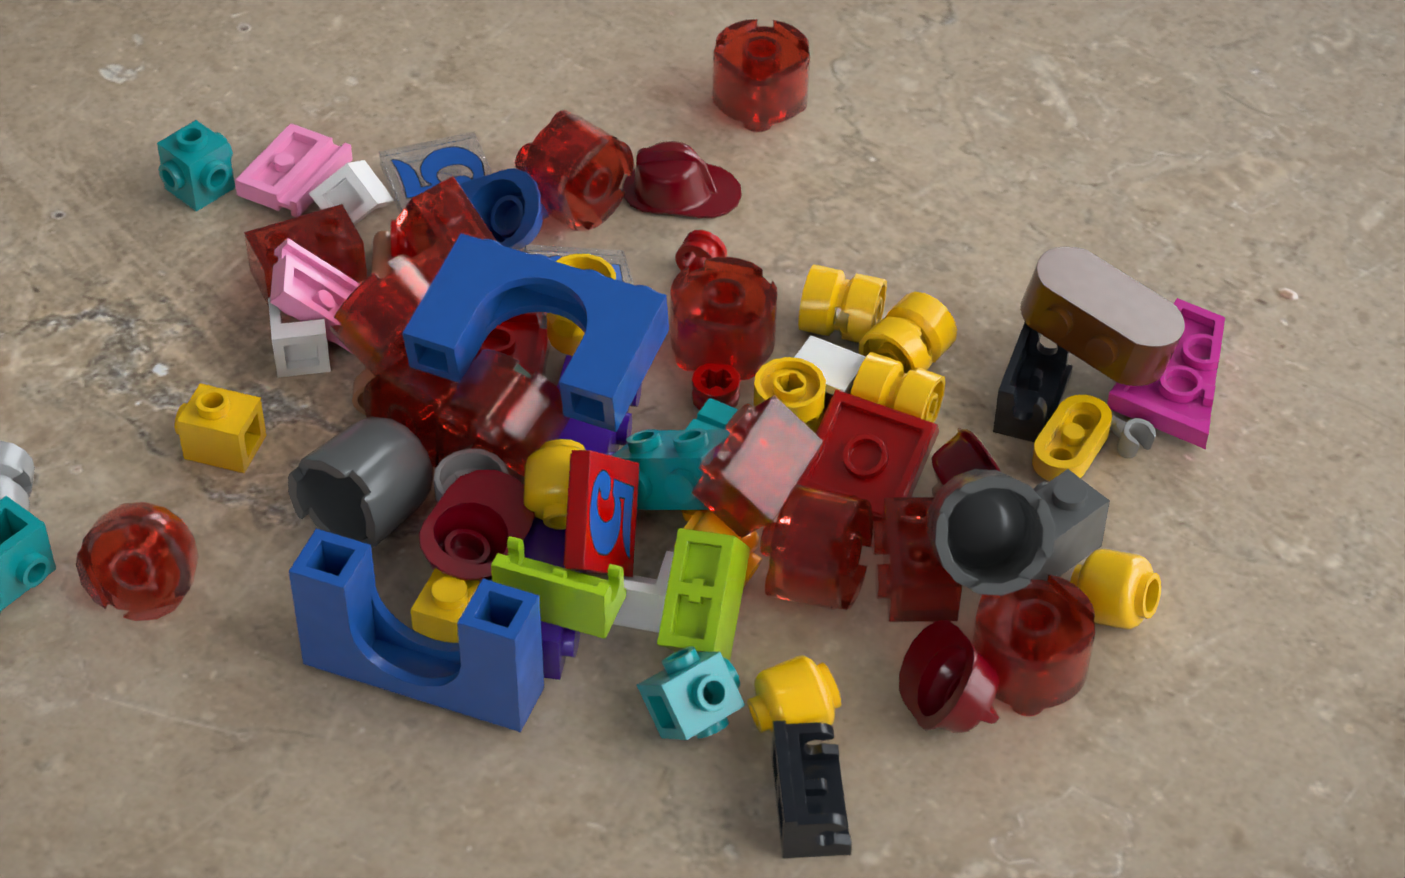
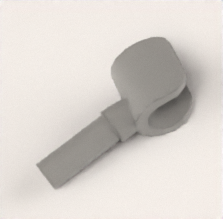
M1112 413L1110 429L1119 437L1117 450L1122 457H1135L1139 449V443L1144 449H1151L1156 436V430L1150 422L1141 418H1134L1125 422Z

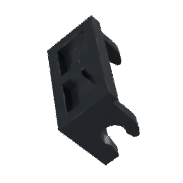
M1025 322L998 390L993 432L1035 443L1036 438L1063 399L1073 366L1068 365L1070 352L1059 345L1056 348L1045 347L1040 342L1042 335L1027 326Z
M785 720L773 721L771 760L783 859L851 855L852 842L848 828L839 761L838 744L827 743L817 745L806 744L812 740L826 741L834 739L833 726L826 723L786 724Z

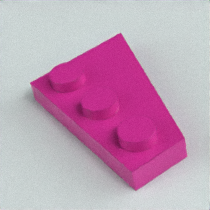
M1177 298L1173 304L1180 310L1185 328L1163 376L1156 382L1144 386H1129L1116 382L1109 392L1107 405L1115 412L1132 419L1141 418L1147 420L1154 428L1206 449L1225 317Z

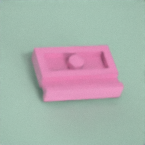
M290 123L235 179L237 195L278 211L282 207L291 210L292 216L298 218L314 202L309 193L346 163L353 160L351 145L344 143L341 147L333 144L332 138Z
M289 238L274 249V255L278 257V262L273 265L270 303L278 307L284 314L293 316L299 321L324 319L327 340L335 342L352 354L367 344L369 306L364 304V300L369 296L370 290Z

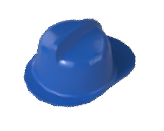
M511 168L469 180L451 188L439 200L433 213L432 232L436 244L447 255L461 233L479 239H492L503 246L518 250L533 242L540 232L543 220L549 217V212L541 203V195L536 181L527 172Z

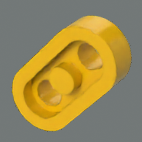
M1079 394L1064 399L1035 440L1032 465L1036 473L1045 480L1051 481L1069 469L1081 478L1109 436L1112 421V412L1109 406L1101 399L1091 395Z

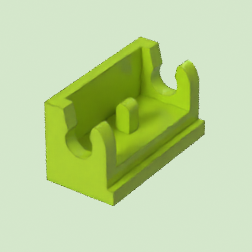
M678 528L657 645L667 647L674 652L694 646L697 652H721L722 656L730 661L751 549L736 536Z
M509 536L507 541L508 556L497 553L491 564L492 581L539 595L541 621L606 639L626 598L623 568L609 564L608 580L540 562L524 556V543L522 539Z

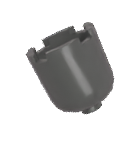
M368 417L349 426L302 458L298 467L290 472L288 476V493L295 513L300 519L309 515L320 530L370 544L371 548H374L425 501L432 488L433 467L427 450L419 438L405 425L393 419Z
M974 469L954 476L937 491L928 509L927 535L938 561L957 583L970 588L978 594L1003 596L1025 588L1031 583L1030 579L1041 571L1046 559L1050 558L1054 551L1055 525L1048 505L1031 486L997 470Z

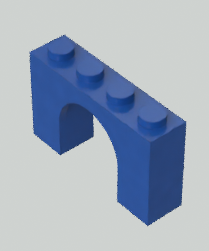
M461 233L402 333L409 367L461 383L484 340L499 324L514 316L525 313L546 312L557 314L574 322L585 333L559 381L564 416L617 432L669 331L667 295L656 292L645 285H632L606 277L595 270H582L553 261L545 255H532L503 246L492 239H479Z
M315 529L289 570L303 664L511 730L522 731L544 690L539 595L482 579L457 622L459 643L435 640L403 624L384 605L376 588L370 544Z

